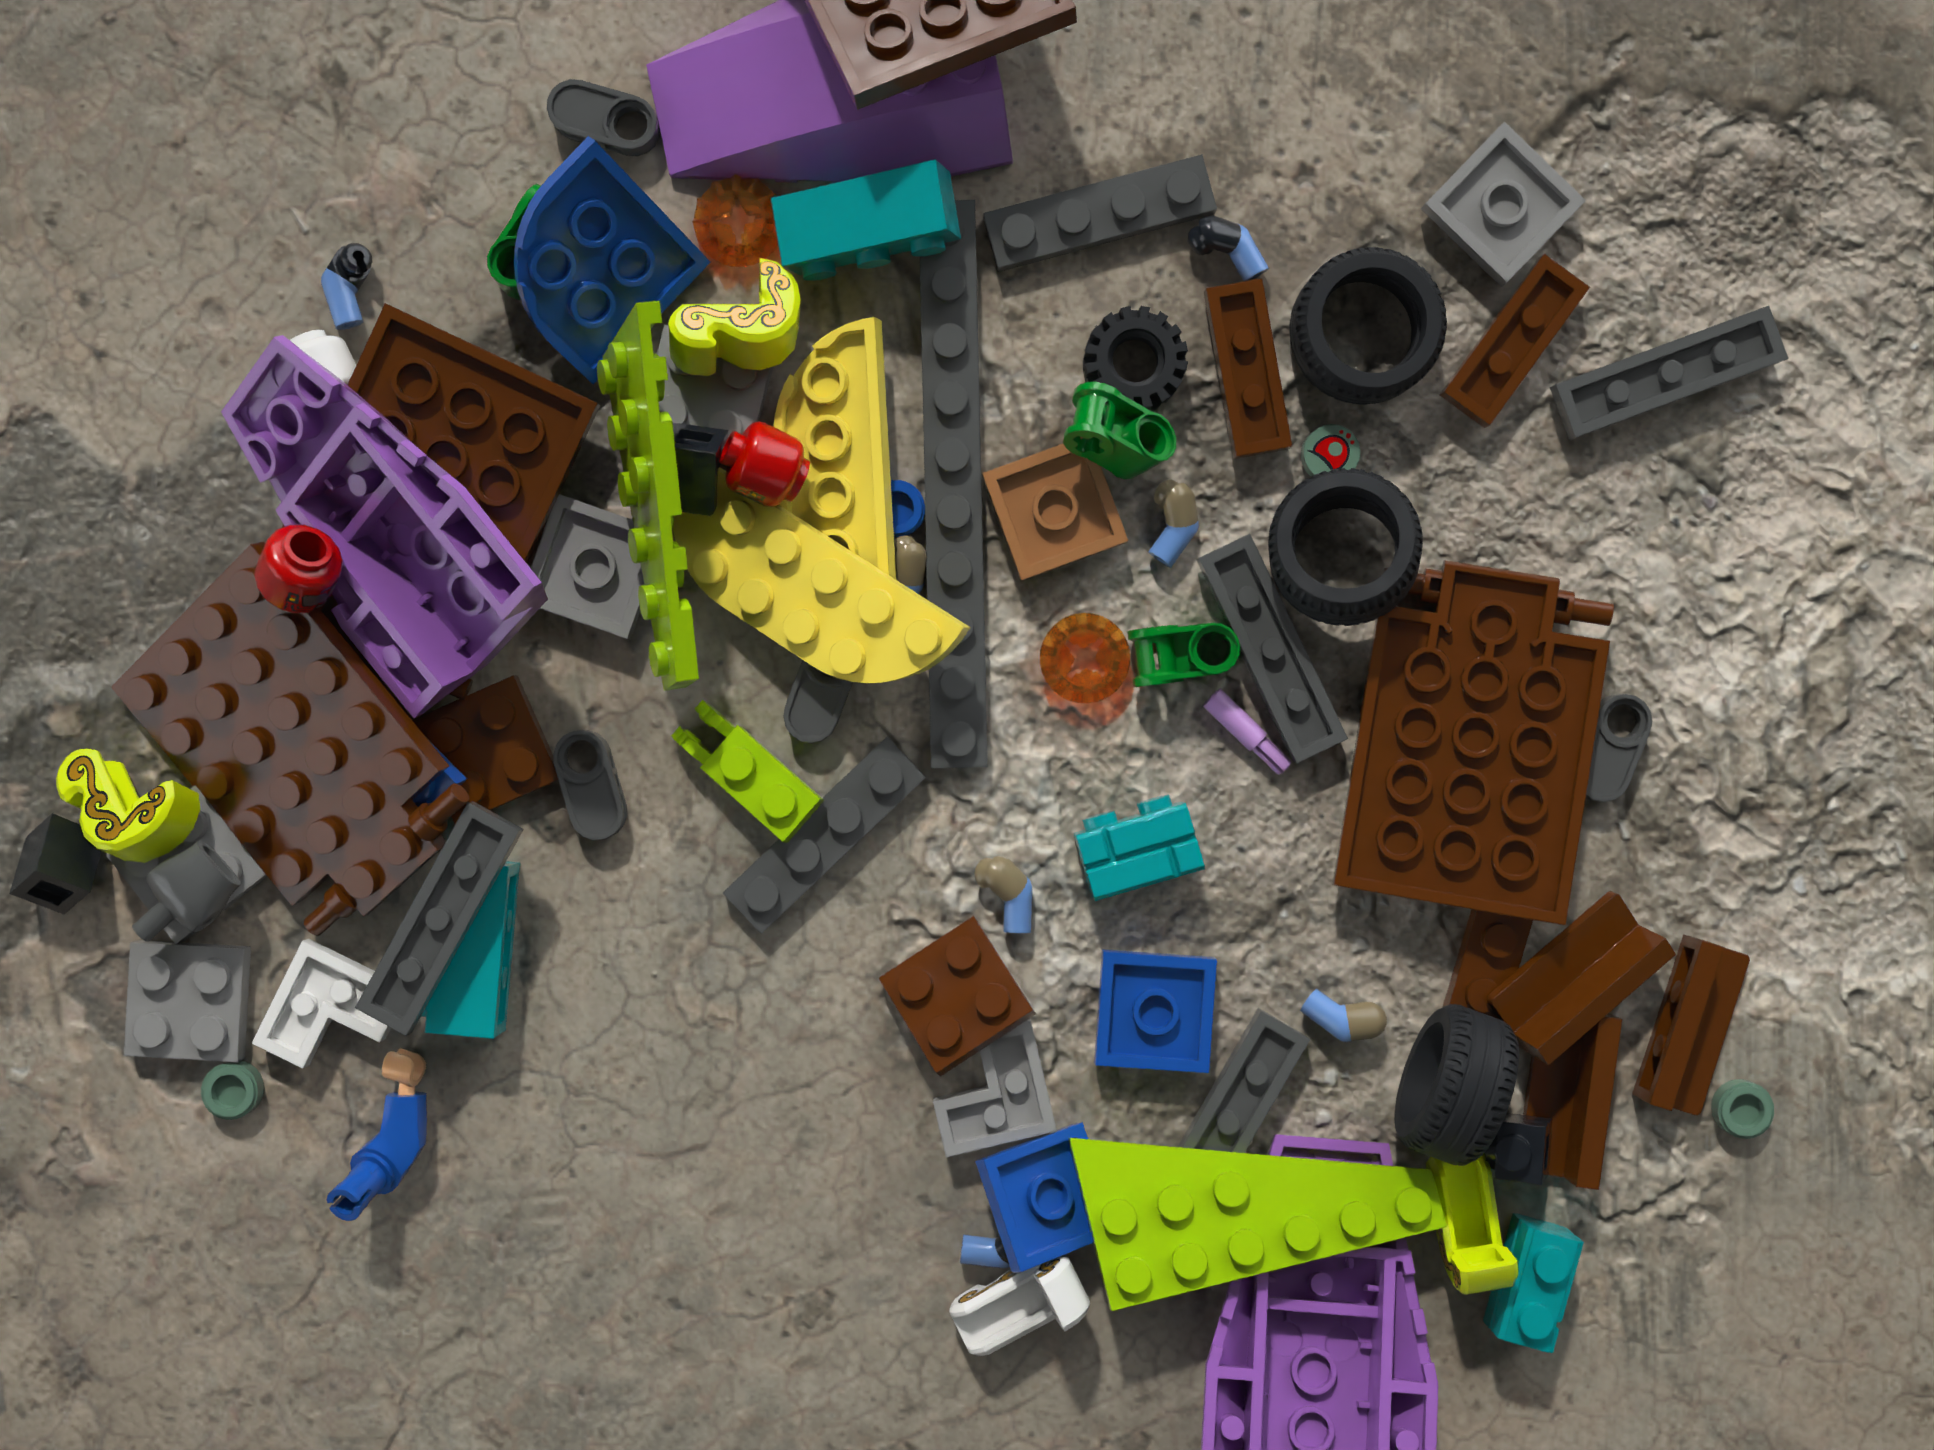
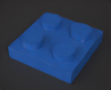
M1102 949L1094 1055L1095 1065L1209 1073L1217 959L1205 956Z
M1083 1122L1071 1124L1058 1129L1056 1132L1042 1135L975 1161L1012 1272L1026 1271L1093 1243L1068 1138L1088 1139Z

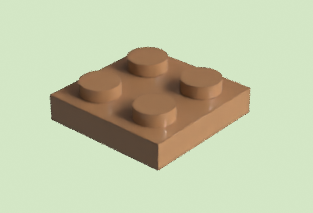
M1064 444L982 473V478L1021 582L1128 542L1102 467L1087 458L1073 454L1066 449Z

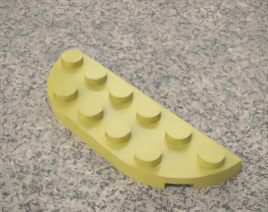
M871 317L845 324L819 339L812 345L814 350L802 362L795 374H789L778 399L773 427L801 441L804 447V458L810 461V467L804 484L796 498L792 502L783 500L779 505L896 580L882 321L876 317Z
M720 467L718 469L717 508L714 514L707 516L682 512V515L674 516L673 532L675 541L679 547L683 546L686 548L688 572L698 586L720 606L811 666L835 678L858 683H885L920 674L947 657L971 628L780 505L765 507L731 491L726 485V471Z

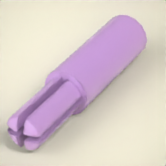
M1221 688L1213 693L1203 704V707L1248 751L1252 750L1277 775L1284 773L1289 768L1291 760L1266 737L1267 733Z

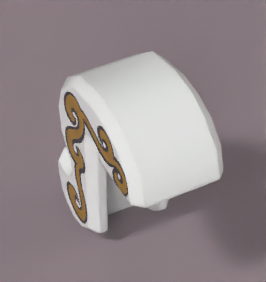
M1062 1255L1023 1272H1012L1010 1269L987 1286L978 1284L954 1299L949 1313L969 1353L985 1356L1054 1319L1057 1320L1064 1332L1086 1316L1090 1300L1069 1257Z

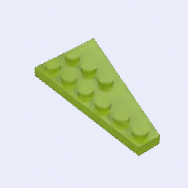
M660 301L639 302L634 305L616 336L609 343L608 349L602 357L603 360H598L597 377L601 393L603 395L609 394L613 416H609L607 421L608 438L612 450H620L623 472L618 474V492L622 506H630L634 526L633 529L628 531L629 552L633 563L641 564L644 585L639 586L638 590L640 611L644 620H651L655 642L649 644L650 666L655 677L661 676L663 689L667 691L688 687L699 679L692 608L686 598L679 599L678 588L684 584V570H688L686 548L683 546L679 547L678 543L673 541L672 536L674 516L682 515L673 422L667 411H659L658 402L663 401L665 380H668L666 357H659L656 353L653 354L651 328L655 323H662Z
M1068 1138L1111 1311L1447 1227L1432 1169Z

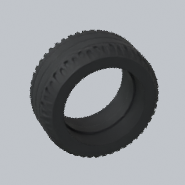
M1367 247L1349 250L1333 257L1312 275L1300 291L1292 308L1289 335L1296 363L1313 386H1316L1318 390L1336 400L1367 405L1393 399L1425 377L1439 358L1447 330L1444 300L1441 298V292L1436 282L1432 280V276L1425 268L1420 267L1418 262L1407 255H1402L1400 252L1379 247ZM1354 282L1376 284L1390 291L1403 304L1411 324V343L1407 355L1396 367L1380 373L1363 372L1346 365L1331 351L1323 334L1322 311L1330 294L1340 286Z
M1341 468L1315 474L1291 490L1282 500L1273 516L1268 539L1271 573L1279 591L1291 606L1315 621L1336 626H1352L1378 619V617L1394 609L1405 598L1417 577L1423 548L1422 527L1418 514L1408 497L1396 485L1373 472L1367 473L1362 469L1351 468L1346 470ZM1338 508L1357 509L1374 516L1383 523L1394 540L1395 554L1390 567L1376 580L1356 588H1335L1316 581L1303 570L1297 561L1295 553L1297 536L1303 527L1314 517Z
M1456 1004L1446 1005L1436 1010L1428 1018L1409 1053L1396 1097L1394 1123L1396 1132L1403 1145L1413 1151L1459 1166L1467 1165L1485 1153L1504 1121L1518 1074L1519 1045L1510 1025L1500 1019Z

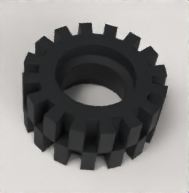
M1131 306L1120 308L1119 313L1113 315L1111 312L1105 316L1098 326L1096 325L1091 332L1083 358V371L1086 373L1085 382L1106 383L1115 387L1122 395L1148 410L1154 411L1174 395L1183 381L1182 378L1187 371L1188 365L1185 357L1188 352L1186 341H1181L1179 336L1181 330L1177 324L1171 326L1166 321L1169 316L1161 311L1156 315L1149 312L1151 307L1140 306L1139 310H1131ZM1140 340L1147 343L1153 349L1157 365L1151 377L1141 382H1130L1118 375L1113 365V354L1116 348L1123 342Z

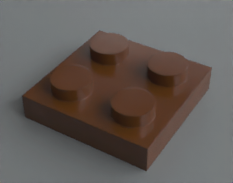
M512 675L469 694L464 700L458 699L412 720L427 739L467 778L461 786L469 795L468 802L473 801L491 811L559 781L552 751L517 675ZM466 804L452 816V819L455 824L457 823Z
M974 916L879 977L917 1043L939 1076L952 1070L1036 1015L1031 1004Z

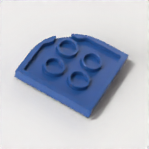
M589 136L546 179L531 199L517 232L514 251L516 285L522 305L529 319L540 334L592 384L598 380V360H603L602 357L608 349L609 343L616 336L634 305L639 302L660 301L662 314L711 263L609 154Z

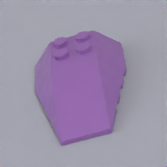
M778 0L646 65L671 178L747 181V178L775 179V182L797 183L798 180L831 181L832 184L934 159L950 171L951 177L1013 164L1004 95L995 55L857 110L804 0Z
M283 335L276 336L271 340L221 413L260 483L269 480L281 501L276 508V512L283 525H307L317 528L330 536L339 547L343 565L340 577L332 592L338 605L331 609L341 629L411 716L416 718L491 662L548 600L543 584L461 483L416 447L388 419L341 379Z
M1275 1134L1268 1155L1393 1166L1389 1143ZM1406 1237L1230 1281L1205 1364L1201 1450H1436L1438 1380L1435 1365L1431 1362L1426 1338L1428 1331L1423 1308H1420L1413 1275L1415 1268L1411 1250H1408Z

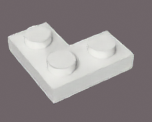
M311 939L303 940L252 1044L296 1066L305 1068L310 1065L332 1019L380 1043L386 1039L391 1028L355 1008L375 971Z

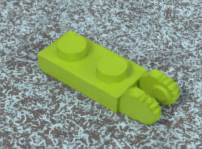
M702 699L695 707V711L699 714V718L725 736V740L712 753L688 729L685 730L679 726L671 735L672 738L692 757L703 764L700 768L782 842L788 843L825 800L743 727L739 725L735 727L720 712Z

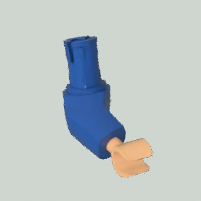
M400 1048L397 1052H388L384 1058L382 1075L384 1078L399 1082L398 1092L389 1093L385 1097L380 1132L352 1156L350 1162L351 1171L348 1176L327 1196V1203L335 1202L329 1209L336 1217L342 1220H355L377 1194L392 1192L404 1178L426 1144L427 1093L415 1091V1086L418 1085L425 1073L426 1062L418 1053Z

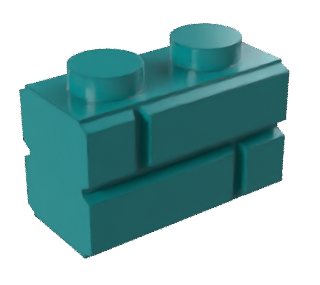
M1168 794L1137 803L1139 814L1117 820L1114 810L1082 820L1085 830L1073 834L1094 901L1205 869L1186 803L1177 802L1172 804Z
M1512 1213L1504 1247H1508L1518 1261V1277L1512 1287L1491 1290L1483 1317V1322L1497 1338L1547 1353L1554 1352L1559 1334V1329L1556 1325L1563 1319L1584 1244L1568 1228L1518 1213Z

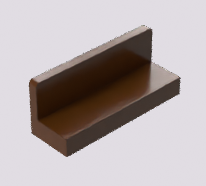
M1609 891L1487 996V1002L1497 1017L1511 1026L1519 1047L1545 1064L1550 1065L1671 960L1676 953L1665 937L1640 926L1621 896Z
M1683 934L1632 1095L1651 1105L1669 1111L1677 1109L1692 1115H1699L1701 1113L1750 962L1748 955Z
M1610 1013L1550 1065L1531 1055L1523 1115L1553 1119L1548 1175L1563 1177L1575 1187L1599 1190L1622 1027V1019Z

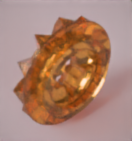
M734 174L731 178L712 181L710 188L702 197L697 198L696 210L692 221L697 240L703 250L715 261L730 267L752 266L759 263L760 258L766 259L778 246L771 198L777 197L776 194L758 178L745 179ZM735 199H739L746 215L755 216L754 222L744 225L741 243L737 242V237L731 225L721 223L724 217L732 216Z
M1093 613L1073 614L1057 622L1045 636L1040 649L1041 672L1051 689L1064 699L1075 703H1095L1111 696L1125 681L1130 667L1129 645L1123 632L1109 619ZM1099 638L1102 643L1097 647L1098 652L1095 654L1094 659L1099 664L1098 668L1104 672V675L1101 676L1098 672H1092L1085 668L1079 674L1075 673L1072 678H1069L1067 674L1072 670L1071 665L1074 663L1075 658L1070 653L1071 649L1065 645V642L1068 641L1073 646L1077 645L1084 649L1089 644L1093 645Z

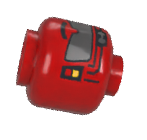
M760 421L750 424L742 434L732 431L723 446L719 458V463L727 466L725 473L727 487L731 491L765 507L778 506L783 500L792 502L801 490L810 467V461L804 458V447L798 438Z
M287 525L277 529L265 542L254 574L257 589L266 601L278 609L291 613H309L322 607L330 598L340 577L343 560L339 547L330 536L321 530L307 525Z

